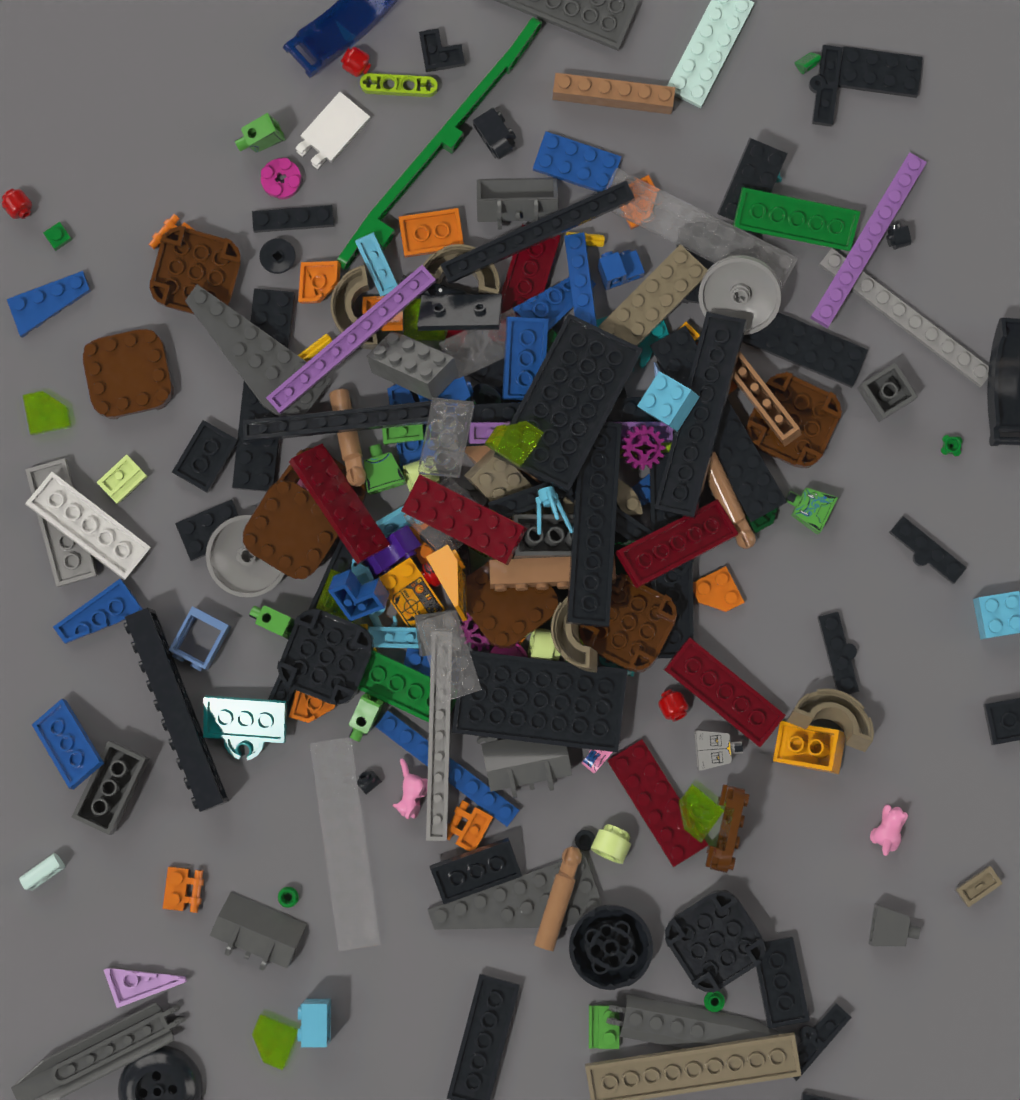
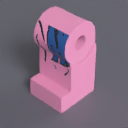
M590 750L581 764L594 774L613 752Z

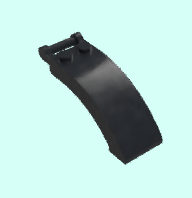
M1000 318L993 339L987 385L990 446H1020V437H1002L999 433H1020V319Z

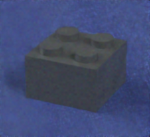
M896 363L866 380L857 388L878 422L905 407L918 397Z

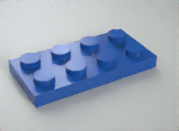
M545 131L533 171L599 193L612 187L622 156Z
M506 317L502 399L523 400L547 354L548 319Z
M59 700L32 724L69 789L74 790L104 764L67 700Z

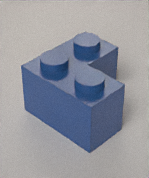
M626 250L620 254L619 252L613 253V251L602 254V258H599L597 269L605 290L644 277L645 272L637 250L632 252L631 250Z
M351 569L333 576L328 589L349 621L384 609L390 594L379 578L361 585Z

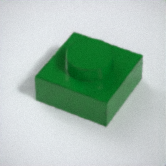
M60 222L43 232L55 251L72 240Z

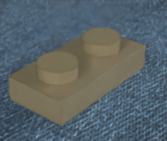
M988 866L955 890L965 905L970 907L1003 883L992 867Z

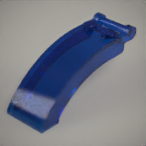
M338 0L318 18L300 29L294 38L284 44L283 49L297 60L305 69V74L311 78L362 39L398 0ZM297 45L315 62L313 65L297 50Z

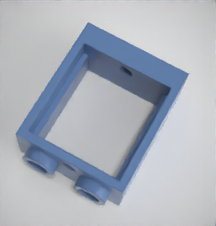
M192 606L169 651L173 652L172 657L182 662L184 659L192 662L190 666L199 671H202V669L208 670L231 626ZM195 618L221 630L205 662L179 649Z

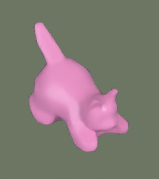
M400 759L404 777L403 797L399 803L392 806L406 819H410V817L415 819L420 811V798L427 796L428 779L410 774L408 764L404 759Z
M885 805L882 809L881 825L874 828L870 833L872 843H878L883 846L882 852L884 856H887L890 851H896L901 842L900 832L908 815L900 807L892 809L890 805Z

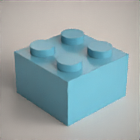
M659 371L637 406L678 432L700 396Z
M1019 591L973 599L980 640L1020 633Z
M305 999L300 1007H298V1020H301V1026L298 1028L297 1040L301 1042V1047H327L331 1041V999Z

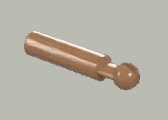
M337 389L329 394L332 411L353 409L347 389ZM358 432L337 433L342 460L345 462L347 471L346 479L352 486H361L366 481L367 474L363 468V455Z
M713 452L706 481L715 500H719L739 534L735 537L736 543L743 549H749L756 543V535L746 520V514L733 491L716 453Z
M570 846L564 849L562 853L561 867L559 873L555 875L534 943L539 948L554 951L576 881L574 879L575 873L582 861V853L576 847Z

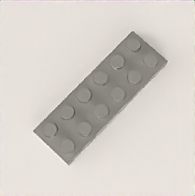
M65 458L25 469L32 495L51 472L74 488ZM37 514L56 587L98 576L93 556Z

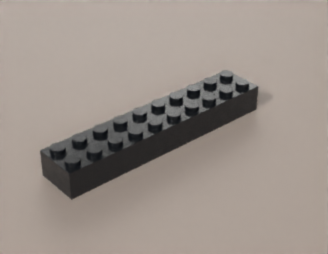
M145 608L125 616V630L128 634L132 635L133 642H131L134 652L136 654L139 653L141 659L139 666L143 673L146 672L149 679L146 681L147 687L150 692H154L156 698L154 705L158 712L161 711L164 718L161 720L162 726L165 731H169L171 736L169 744L173 751L176 750L179 757L176 758L179 769L184 770L186 775L184 783L187 789H191L194 797L191 800L194 808L199 809V812H203L229 802L174 657H172V652L169 651L170 647L156 611Z

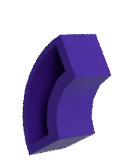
M408 525L386 538L390 543L387 549L363 561L369 567L374 578L381 574L384 575L403 559L412 558L417 554L415 550L421 544Z

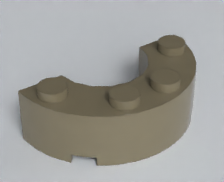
M464 244L445 246L443 249L430 255L423 266L436 279L435 283L441 284L445 275L440 264L473 250L475 247ZM494 264L472 274L477 279L479 294L500 293L499 275Z
M365 265L356 267L343 275L333 290L330 305L331 314L340 334L358 320L353 314V305L356 299L362 293L370 291ZM377 332L364 342L360 348L373 350L379 344Z
M618 479L617 508L631 517H641L643 514L642 507L636 493L625 482ZM564 498L562 507L565 513L573 514L574 504Z
M567 597L562 603H559L552 618L551 635L554 646L569 663L588 672H597L598 652L591 647L583 646L579 638L580 625L566 624Z
M818 689L816 692L806 694L799 700L787 720L788 723L807 729L810 723L816 719L832 720L843 730L846 737L845 745L863 752L873 742V723L871 718H868L865 713L864 706L851 695L839 690Z

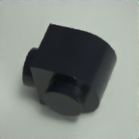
M901 223L889 226V230H887L888 235L886 236L889 247H893L896 250L911 245L908 225L901 226Z

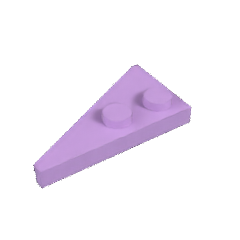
M114 968L104 969L117 1008L187 982L186 976Z

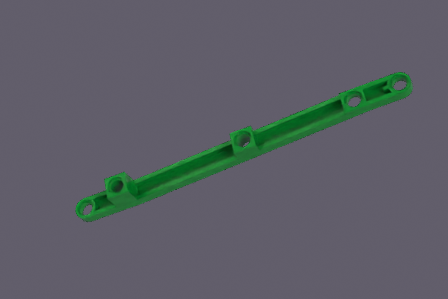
M533 17L528 22L510 49L372 209L339 255L337 261L340 262L341 269L345 271L360 252L355 240L372 232L375 233L382 250L385 251L394 238L395 231L383 223L382 220L442 149L451 154L454 153L464 139L463 132L459 130L460 127L503 76L511 72L542 26L541 21Z

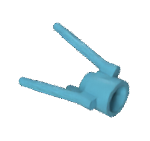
M550 486L538 490L539 497L535 498L537 504V534H541L542 504L544 507L551 506L555 519L559 520L557 505L569 532L572 533L571 523L559 501L558 494L555 493L554 487Z

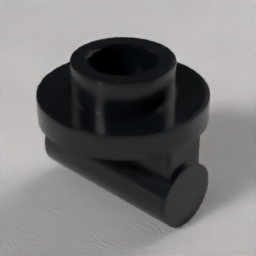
M370 770L360 774L357 784L367 795L382 780L374 771Z

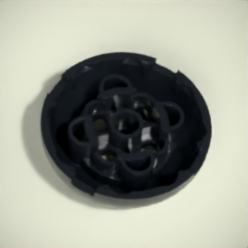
M603 905L589 910L577 921L570 935L569 954L574 969L584 981L600 989L615 990L634 984L645 974L653 956V941L648 926L637 913L619 905ZM606 926L611 929L608 935L602 933V929ZM622 937L629 939L627 945L620 944ZM613 942V947L608 948L606 946L607 943ZM595 945H599L600 951L598 953L592 952L591 948ZM616 955L618 962L611 963L609 961L610 957Z
M163 1046L126 1065L118 1083L119 1100H201L203 1092L201 1074L195 1062L183 1051L169 1046ZM153 1072H160V1080L153 1078ZM170 1085H175L177 1087L176 1093H170ZM145 1088L148 1095L142 1097L139 1093L140 1089ZM156 1088L161 1089L160 1094L156 1093Z

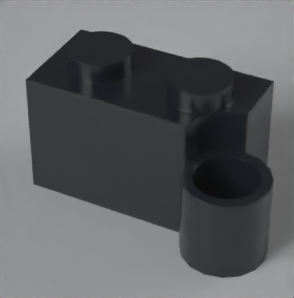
M491 108L473 120V127L493 157L500 160L513 151L512 148L515 147L514 139L516 135L511 128L507 129L505 126V119L501 112H496L494 108Z

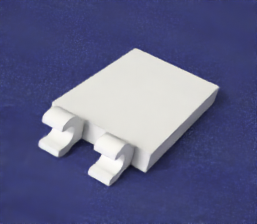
M339 92L300 135L304 141L297 145L295 148L296 152L304 157L311 147L314 148L318 154L311 159L312 166L318 170L326 160L332 163L369 122L370 116Z

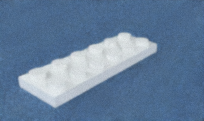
M53 472L49 474L25 503V505L124 580L151 548Z

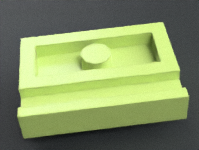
M126 454L97 483L116 504H119L148 476Z

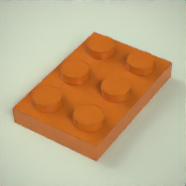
M458 208L399 217L405 258L433 254L445 246L464 244Z

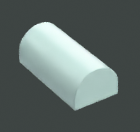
M53 853L19 877V880L25 890L33 891L66 866L60 857Z

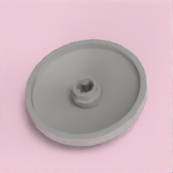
M736 255L721 259L707 270L700 284L699 304L703 315L706 316V312L746 319L747 325L744 335L753 334L768 326L780 308L781 286L776 274L767 264L754 257Z
M239 515L224 521L212 533L206 547V564L211 577L224 591L239 597H256L272 590L285 575L246 549L243 543V530L252 515Z

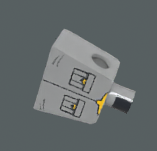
M694 731L697 770H705L732 763L731 754H743L742 741L730 742V734Z

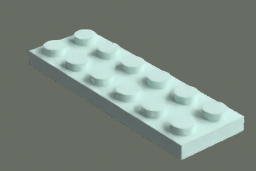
M750 0L710 1L667 85L675 87L674 96L698 108L702 107L754 6V2Z

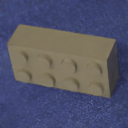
M494 447L464 475L488 502L533 487L516 467L494 457L496 451ZM543 505L542 515H547L552 510L551 506L544 507ZM537 508L518 515H537Z

